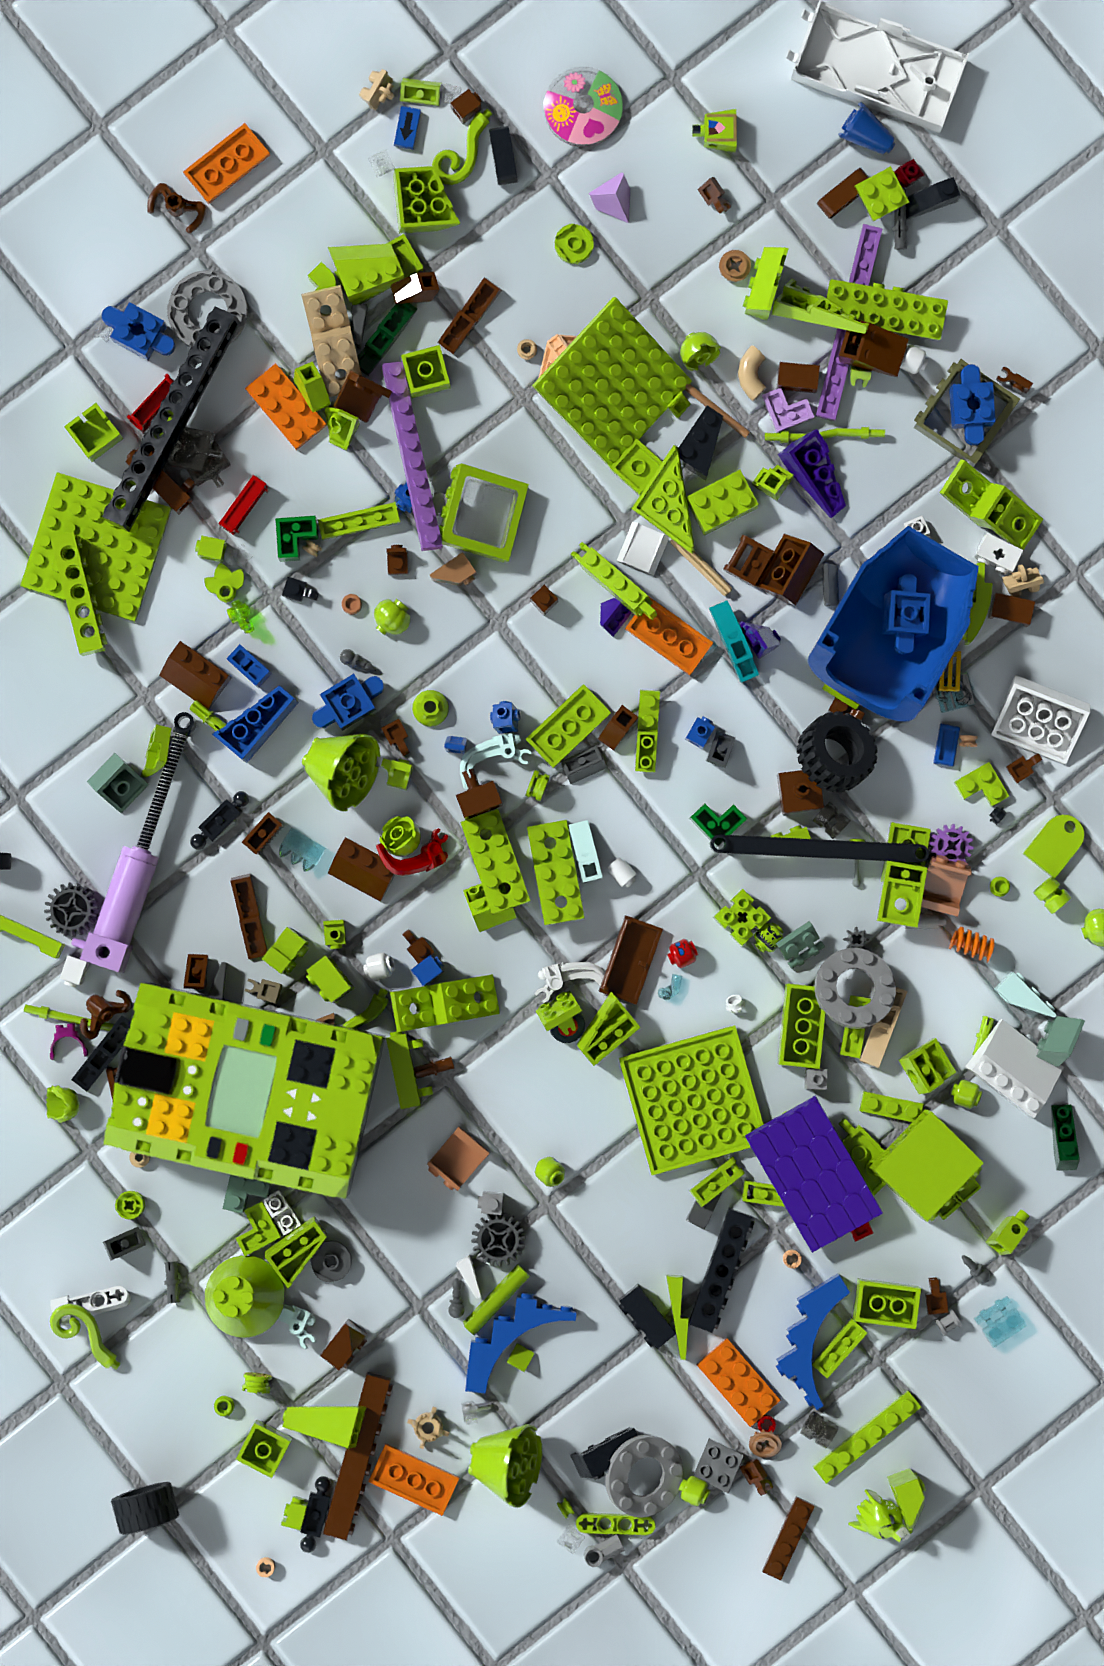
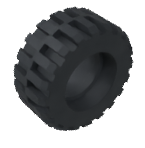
M828 712L814 720L799 737V745L796 751L799 754L797 757L798 763L802 764L801 770L809 776L808 779L811 782L817 783L816 786L823 789L825 787L826 791L834 792L836 790L838 793L846 790L849 791L860 784L874 770V765L877 763V755H875L878 752L877 745H874L875 739L873 735H870V729L867 726L864 727L860 719H854L853 715L848 713L843 715V712ZM825 739L834 740L845 749L849 758V765L840 764L829 755L825 746Z

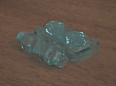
M1008 1296L1002 1300L998 1299L994 1302L993 1306L987 1310L983 1309L979 1312L978 1316L973 1318L977 1325L984 1321L988 1326L981 1331L993 1348L1027 1326L1016 1308L1009 1312L1006 1309V1306L1012 1303ZM1000 1311L1003 1316L993 1322L990 1317Z

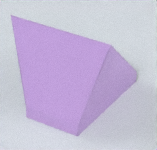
M621 172L591 191L589 195L598 211L629 223L630 187L625 175Z

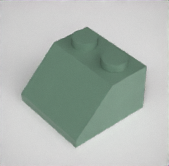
M116 753L87 781L101 797L120 813L149 785Z
M1056 1016L1052 1021H1048L1044 1028L1046 1034L1037 1044L1036 1048L1039 1051L1036 1057L1059 1067L1071 1056L1085 1020Z

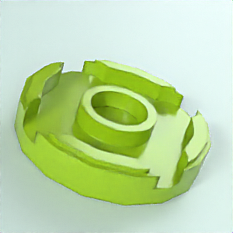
M568 224L562 227L557 232L554 241L558 257L569 264H579L586 261L594 248L591 232L585 226L578 224Z

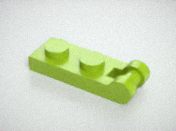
M733 1156L689 1190L701 1207L745 1174V1171L738 1167L737 1161ZM728 1168L733 1172L731 1176L726 1172Z

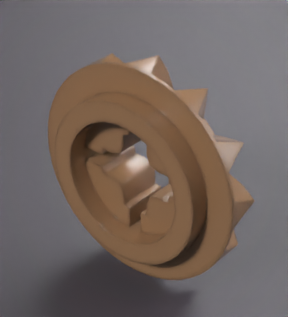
M731 250L721 257L719 269L721 275L727 281L737 282L747 277L751 269V262L744 252ZM731 261L735 264L740 263L738 266L739 272L735 269L729 270Z
M763 1429L761 1433L755 1431L754 1436H750L749 1448L758 1457H773L781 1450L782 1442L779 1439V1435H774L772 1430L765 1432ZM768 1440L769 1443H766V1444L762 1447V1442L764 1443L765 1441Z

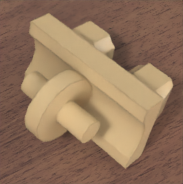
M383 69L380 72L372 71L369 76V81L373 84L371 89L364 87L359 93V96L375 111L381 102H385L386 98L392 100L395 96L391 92L393 79Z
M1022 564L1017 566L1018 572L1002 577L1005 587L1013 597H1020L1022 594L1021 590L1026 588L1029 592H1037L1040 590V584L1044 583L1037 567L1025 569Z

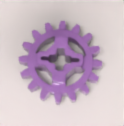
M951 824L949 829L947 825H943V831L938 828L936 829L938 835H931L934 842L929 843L930 846H933V849L929 852L935 853V857L937 855L945 856L949 854L956 858L949 859L950 861L956 862L961 860L966 862L964 857H971L968 850L973 849L972 846H969L973 839H967L966 836L969 832L962 833V826L955 829V824ZM946 833H955L958 836L954 838ZM939 839L942 842V847L940 850H938ZM957 841L953 846L955 850L951 849L945 851L949 846L947 842L951 843ZM962 842L964 843L963 853H962V851L960 850V846H961V843H962Z

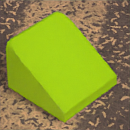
M516 1343L507 1359V1363L525 1372L534 1352Z

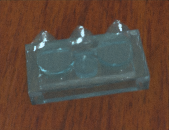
M291 827L280 845L279 855L280 857H285L292 851V865L299 863L304 858L303 871L306 872L317 865L326 848Z

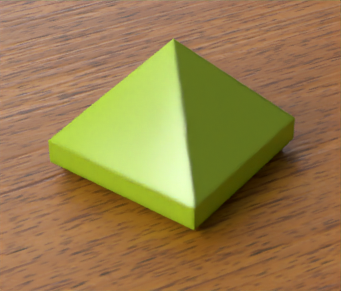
M679 392L667 407L678 419L691 403L682 392Z

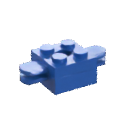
M130 302L124 312L113 306H108L102 311V320L106 325L114 329L110 335L114 343L148 361L154 351L164 356H169L174 352L175 342L170 336L164 334L167 324L157 316Z
M969 364L961 371V384H952L949 389L952 429L964 428L966 443L970 446H977L985 438L984 427H992L996 422L993 382L981 383L979 367Z
M905 574L899 577L897 580V591L891 590L884 594L882 634L895 635L894 650L900 655H906L914 650L915 637L921 638L929 634L930 594L917 593V578L912 574Z
M353 673L319 694L326 705L313 713V723L322 729L337 722L342 731L376 711L371 700L384 691L383 681L377 676H372L360 683Z

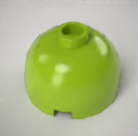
M693 332L688 334L682 343L680 355L688 370L697 371L700 370L698 366L705 363L706 367L714 362L720 355L719 348L721 349V347L712 335L706 332Z
M395 816L383 826L382 831L384 832L382 837L380 836L379 838L380 843L385 846V849L390 854L403 857L410 855L418 848L421 833L417 824L408 816L402 818Z

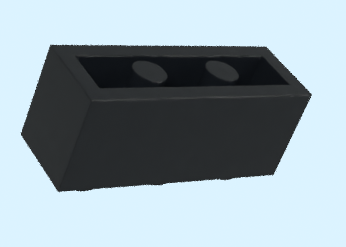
M638 1284L619 1298L621 1303L619 1308L625 1315L629 1313L634 1319L631 1323L638 1332L642 1330L645 1333L644 1340L650 1347L655 1346L658 1349L676 1335L674 1329Z

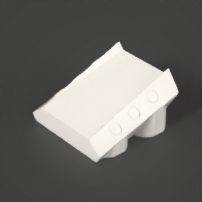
M632 522L617 561L654 576L669 536L639 523Z

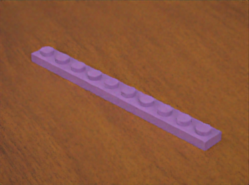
M863 224L849 278L850 283L869 286L883 228ZM837 328L815 416L831 421L836 420L849 367L848 364L839 362V353L846 333L844 329Z
M403 362L383 363L382 370L386 388L392 391L389 403L421 550L441 549L443 546Z

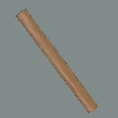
M691 384L686 385L685 391L705 407L708 405L723 415V421L740 435L746 438L750 434V431Z

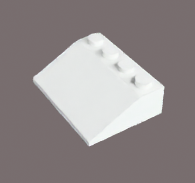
M1015 675L991 736L1066 764L1090 714V704Z
M1000 1019L965 1066L979 1079L1032 1118H1035L1046 1103L1064 1067L1062 1065L1056 1067L1036 1057L1039 1051L1036 1048L1037 1046L1003 1019Z

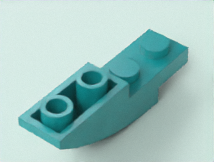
M728 600L709 607L739 682L742 683L758 676L759 673L752 658L753 655Z

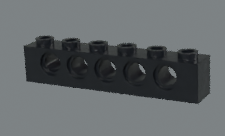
M728 1207L688 1322L689 1325L713 1333L714 1328L718 1329L721 1318L718 1317L720 1310L725 1309L728 1298H725L727 1290L731 1291L734 1284L733 1272L734 1270L738 1271L741 1260L738 1259L740 1252L745 1251L748 1240H745L747 1232H752L755 1221H752V1215ZM733 1227L741 1228V1235L739 1237L731 1236L730 1231ZM727 1246H732L735 1249L734 1254L730 1257L724 1255V1249ZM721 1265L728 1267V1272L724 1276L717 1274V1268ZM713 1285L721 1286V1292L718 1295L710 1293V1288ZM705 1305H714V1312L712 1314H705L703 1311Z

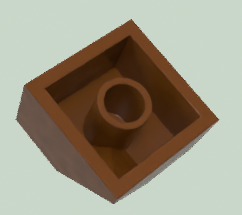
M348 1319L320 1356L338 1371L342 1367L346 1369L355 1357L352 1354L356 1348L361 1350L367 1342L365 1339L367 1333Z

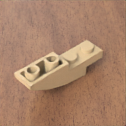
M896 987L893 1006L882 1020L873 1025L860 1062L879 1068L908 991Z

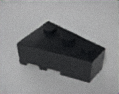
M708 405L678 447L681 465L705 481L724 417Z
M626 1428L605 1438L604 1441L595 1446L593 1444L588 1446V1449L580 1454H576V1452L571 1454L570 1456L581 1478H594V1480L605 1476V1471L609 1470L610 1459L615 1451L629 1439L638 1436L635 1428Z

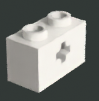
M986 533L974 558L978 559V563H985V566L991 565L995 567V571L1000 574L1010 575L1014 571L1023 550ZM997 551L1000 552V558L998 560L995 559V553Z

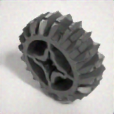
M70 882L68 883V889H66V886L61 884V892L54 888L53 891L56 896L48 895L52 902H45L46 906H50V910L46 909L44 913L51 914V916L46 918V921H54L50 924V927L55 928L58 926L56 933H60L64 929L63 936H68L70 931L71 936L76 937V930L79 935H83L82 928L90 931L91 929L87 924H96L91 919L92 917H99L93 911L99 910L100 907L93 906V903H96L98 899H90L94 893L90 891L86 894L87 886L80 890L81 884L76 883L73 889V884ZM73 893L68 903H58L63 896ZM79 895L84 898L87 910L79 906ZM74 904L75 906L73 908H76V910L81 911V913L72 912L70 915V912H68L67 909H63V907H72ZM57 909L64 912L65 925L59 920ZM79 915L86 916L80 924L71 927L75 917Z
M506 1212L503 1213L502 1218H499V1215H495L493 1219L491 1214H487L488 1221L482 1217L480 1220L483 1225L475 1224L479 1232L472 1231V1235L478 1236L471 1239V1243H478L477 1246L473 1247V1251L480 1249L481 1252L477 1254V1257L480 1258L482 1255H485L483 1263H486L488 1258L491 1259L490 1266H494L495 1261H498V1266L502 1267V1260H505L506 1265H510L508 1258L511 1257L513 1261H516L517 1258L514 1254L522 1255V1251L518 1247L525 1248V1244L521 1243L520 1240H525L526 1236L519 1235V1233L524 1231V1228L517 1229L520 1221L518 1220L513 1224L514 1216L511 1215L509 1220H507ZM504 1223L509 1227L503 1231H497L491 1224ZM487 1229L491 1236V1241L484 1247L482 1244V1233ZM514 1232L516 1242L511 1250L506 1242V1238L510 1233ZM494 1234L504 1235L502 1239L503 1244H499V1242L498 1244H493L495 1240ZM499 1247L506 1254L497 1256L489 1253V1251Z

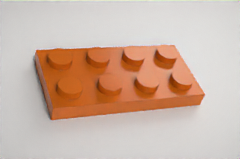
M244 123L184 170L183 174L204 200L210 204L268 158L270 153L246 123Z
M276 363L245 388L295 450H298L327 426L316 411H311L302 394Z
M650 598L653 602L651 607L658 615L653 620L644 613L639 617L634 615L625 630L690 676L713 645V642Z
M728 1338L723 1340L696 1364L749 1427L781 1401Z
M385 1443L368 1482L443 1516L459 1477Z

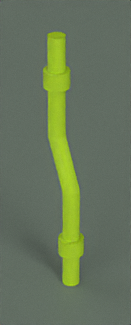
M861 427V429L835 428L819 432L823 439L836 436L861 437V439L885 437V429H869V427ZM789 431L765 433V441L788 443L789 441H796L806 434L789 433Z

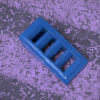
M448 736L444 744L445 751L460 754L466 753L467 739L464 737Z

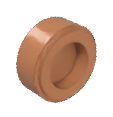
M355 594L346 595L342 600L343 610L350 615L357 614L362 608L361 599Z

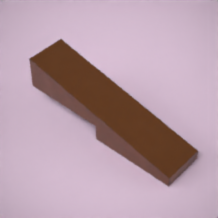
M484 277L437 343L450 353L455 354L502 289Z
M251 873L232 877L230 882L248 959L262 957L268 950Z

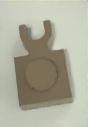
M252 979L247 980L253 983L254 987L251 990L245 988V992H258L257 999L275 1004L278 1003L282 984L262 979L261 984Z

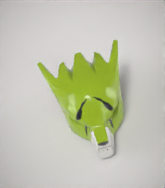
M865 1489L864 1491L869 1501L865 1499L857 1506L861 1515L856 1514L858 1521L849 1522L848 1525L860 1531L868 1532L877 1539L892 1537L898 1542L908 1540L910 1533L903 1524L899 1507H896L892 1501L882 1499L876 1492ZM889 1515L893 1516L894 1524H892Z

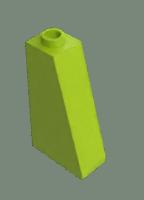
M287 1407L283 1414L282 1420L284 1422L282 1427L345 1448H353L357 1444L366 1407Z

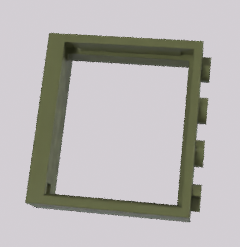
M960 359L958 363L953 362L947 372L950 373L946 380L942 378L936 388L939 390L935 396L931 394L925 403L928 407L924 413L920 411L914 419L917 422L914 429L960 460H965L974 467L1020 398L980 372L981 383L993 382L994 395L1005 401L1007 405L972 456L968 455L924 425V422L959 371L961 372L966 365H969Z

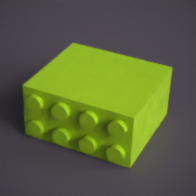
M925 1109L869 1168L917 1216L928 1222L929 1220L933 1221L940 1214L938 1210L943 1205L948 1206L953 1201V1195L957 1191L961 1192L968 1185L967 1180L971 1176L975 1177L983 1169L981 1166L984 1162L932 1111Z

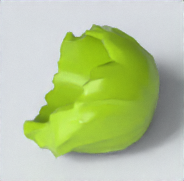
M52 1085V1087L47 1088L46 1105L48 1119L52 1118L62 1123L77 1115L79 1111V1097L74 1090L62 1088L59 1085Z

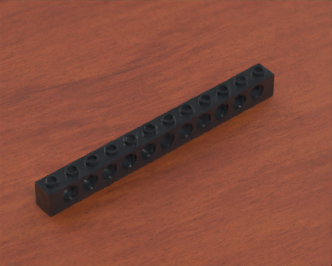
M216 306L208 314L203 329L199 331L194 346L189 349L185 363L180 366L177 378L171 383L169 393L162 400L157 415L153 417L147 434L142 437L138 451L133 454L130 466L124 471L122 481L115 488L110 503L104 509L102 517L108 523L130 532L241 323L236 315ZM211 346L209 350L205 351L206 347ZM199 363H201V366L199 368H195ZM189 381H192L190 385L186 386ZM180 398H183L180 403H177ZM173 415V418L170 421H167L168 418ZM164 433L163 437L158 439L159 435ZM155 450L154 454L149 456L150 452ZM145 468V471L139 474L141 469ZM136 485L135 489L130 492V489ZM126 503V506L121 509V506Z

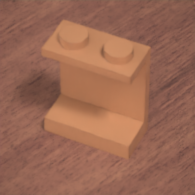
M937 855V857L931 856L921 907L958 917L960 911L959 904L968 875L971 876L972 873L971 866L961 860L956 862L950 861L942 855Z
M459 1126L427 1163L429 1166L428 1171L435 1177L440 1175L445 1180L443 1183L450 1190L455 1188L458 1191L490 1152Z

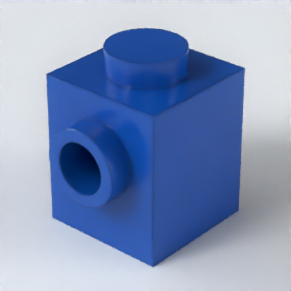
M704 716L702 718L697 717L685 740L703 749L715 728L712 725L713 721Z

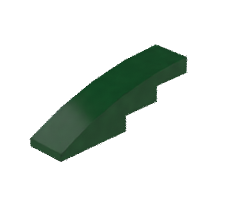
M410 303L395 304L378 325L375 333L366 342L364 349L357 357L360 370L367 376L379 364L417 311L415 306Z

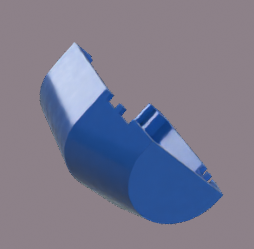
M907 526L891 539L887 545L879 549L875 555L861 565L808 656V664L811 670L832 689L882 717L895 721L913 720L927 702L970 624L969 616L973 605L972 598L979 566L912 527ZM905 574H912L917 578V593L930 594L929 634L921 638L915 637L914 650L906 655H900L894 650L895 635L882 634L884 594L891 590L897 591L898 578Z

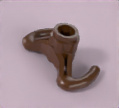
M159 183L149 195L147 212L150 214L154 212L155 201L159 194H163L166 203L165 207L172 216L178 217L185 212L197 211L196 219L186 227L187 233L195 231L203 222L206 214V205L203 202L188 201L176 192H171L169 186L165 183Z
M122 990L116 991V996L122 998L124 1003L108 1002L103 996L97 994L89 997L86 1001L87 1010L91 1013L90 1030H88V1020L86 1018H82L80 1021V1029L84 1037L90 1040L95 1039L99 1035L100 1028L104 1022L109 1021L117 1013H127L132 1008L130 995Z

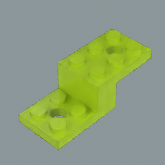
M965 460L959 461L939 492L976 525L992 529L1007 543L1022 550L1025 549L1043 521L1041 516L1006 486L991 483ZM967 483L968 489L963 493L962 487ZM1019 519L1020 526L1018 529H1016L1015 523Z
M496 809L460 822L492 915L531 902L499 810ZM485 829L490 830L492 833L489 840L481 839V831ZM503 883H507L511 887L510 892L507 894L499 892V886Z
M567 820L527 827L544 925L585 918ZM547 838L555 839L556 846L553 849L545 847L544 842ZM558 896L566 898L567 904L565 907L559 908L556 906L555 900Z
M891 822L887 843H903L904 840H910L912 844H921L928 848L931 829ZM918 848L915 855L918 859H922L924 852ZM884 861L881 876L883 885L877 921L918 928L928 869L925 867L926 861L921 863ZM899 898L906 902V907L903 910H898L895 907V901Z
M493 974L390 992L397 1032L500 1014ZM475 992L480 995L479 1003L474 1000ZM412 1003L417 1008L415 1014L410 1012V1005Z

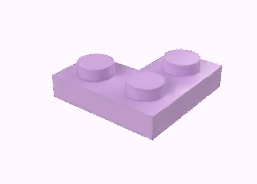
M781 388L762 395L776 433L814 419L807 399L788 406Z

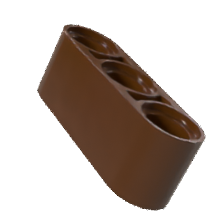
M861 167L858 168L817 202V205L828 219L833 218L859 197L855 185L868 179V175Z

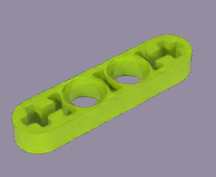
M582 1513L576 1519V1527L582 1533L650 1535L655 1530V1521L651 1516L633 1517L628 1514ZM583 1518H587L588 1522H594L593 1518H597V1529H593L594 1524H588L587 1528H583V1525L579 1524V1522H582ZM603 1518H608L611 1521L610 1528L602 1529L599 1525L600 1521ZM629 1519L632 1523L631 1527L628 1530L622 1529L620 1527L621 1520ZM634 1519H638V1524H643L644 1520H648L652 1526H649L648 1530H644L643 1526H637L638 1530H634Z

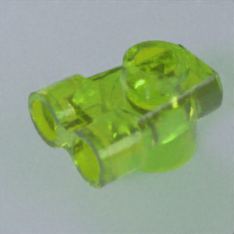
M240 600L232 602V607L227 609V614L232 623L238 622L240 629L244 630L246 634L253 632L255 628L248 616L251 614L247 603L243 604Z

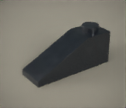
M954 177L935 183L908 196L909 203L906 204V220L957 202L961 195Z

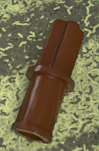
M450 1056L438 1061L431 1060V1063L414 1067L415 1077L419 1079L432 1074L436 1076L439 1072L455 1069L452 1057Z

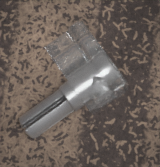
M470 1401L461 1403L464 1424L478 1423L476 1412L491 1409V1402L475 1404V1402Z

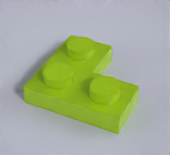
M990 762L954 782L963 799L981 790L991 807L1009 797Z
M262 1201L244 1210L253 1229L235 1239L244 1256H247L281 1237Z

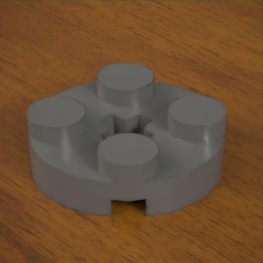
M325 1241L322 1243L310 1260L316 1277L325 1282H334L344 1278L349 1272L352 1263L351 1254L348 1249L337 1241ZM334 1256L337 1264L328 1267V1262L325 1261L326 1258Z

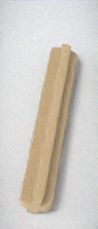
M673 539L670 540V543L723 596L731 592L732 587L696 552L690 553Z

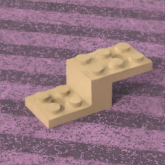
M341 285L301 294L320 375L323 378L328 397L339 395L350 370L362 376ZM323 305H328L331 307V312L323 314L320 312V308ZM338 369L346 371V375L343 378L335 375Z

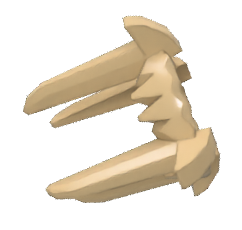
M433 1406L431 1412L419 1415L416 1420L408 1419L407 1421L414 1428L415 1435L421 1440L419 1447L421 1449H424L426 1442H432L443 1435L447 1437L449 1435L448 1431L443 1430L442 1420L436 1415L437 1407ZM425 1422H431L434 1425L432 1433H425L422 1426Z

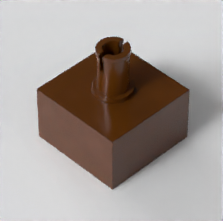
M474 768L469 769L471 778H469L467 770L462 772L468 790L456 795L465 820L503 806L494 781L480 785Z
M802 770L777 774L782 815L824 808L822 789L816 786L817 783L814 781L811 782L808 779L809 776L806 773L804 774Z

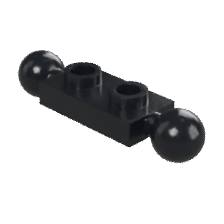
M244 791L236 792L232 803L226 799L198 827L202 833L191 837V846L196 850H200L205 847L207 838L213 842L242 814L237 808L248 804V794Z
M321 1476L315 1481L317 1493L310 1492L300 1532L306 1534V1537L300 1542V1548L305 1553H311L315 1550L316 1541L314 1536L321 1537L331 1497L325 1495V1492L331 1488V1481L326 1476Z

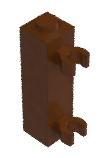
M133 449L127 455V460L125 462L128 466H130L132 462L133 454L136 451H138V449ZM155 450L151 451L149 456L153 455ZM145 468L141 469L139 474L143 473ZM162 470L153 490L179 515L192 502L187 493L196 484L189 477L179 487Z

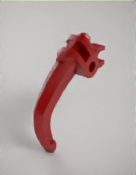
M435 829L431 834L430 841L421 847V854L403 860L392 857L381 843L376 845V849L385 867L395 875L405 876L423 871L428 872L446 863L448 854L442 850L441 844L447 841L448 835L445 834L439 839L438 833L441 829Z

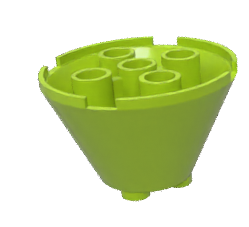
M367 734L327 738L316 737L308 753L302 758V765L305 766L306 773L331 806L345 812L351 806H358L372 788L379 770L376 763L377 756L380 757V747L377 740Z
M248 1255L232 1257L222 1262L208 1279L205 1288L206 1310L213 1323L226 1334L241 1338L257 1336L270 1329L280 1317L284 1307V1285L281 1278L267 1261Z
M529 1424L481 1437L477 1443L473 1442L470 1447L472 1458L468 1469L469 1475H473L500 1499L514 1508L522 1507L532 1495L529 1491L532 1484L537 1483L541 1468V1436H537L535 1432L537 1428Z

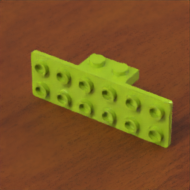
M834 279L830 280L826 299L843 308V313L848 316L853 314L857 320L869 322L892 332L937 340L941 339L948 300L904 292L905 288L893 286L892 290L884 289L885 285L873 283V286Z

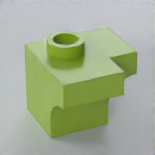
M776 465L773 469L769 468V470L763 467L752 482V486L778 501L794 478V475L779 465Z
M383 758L381 767L385 768L388 772V786L403 790L408 789L413 766L409 764L410 761L403 759L395 761Z

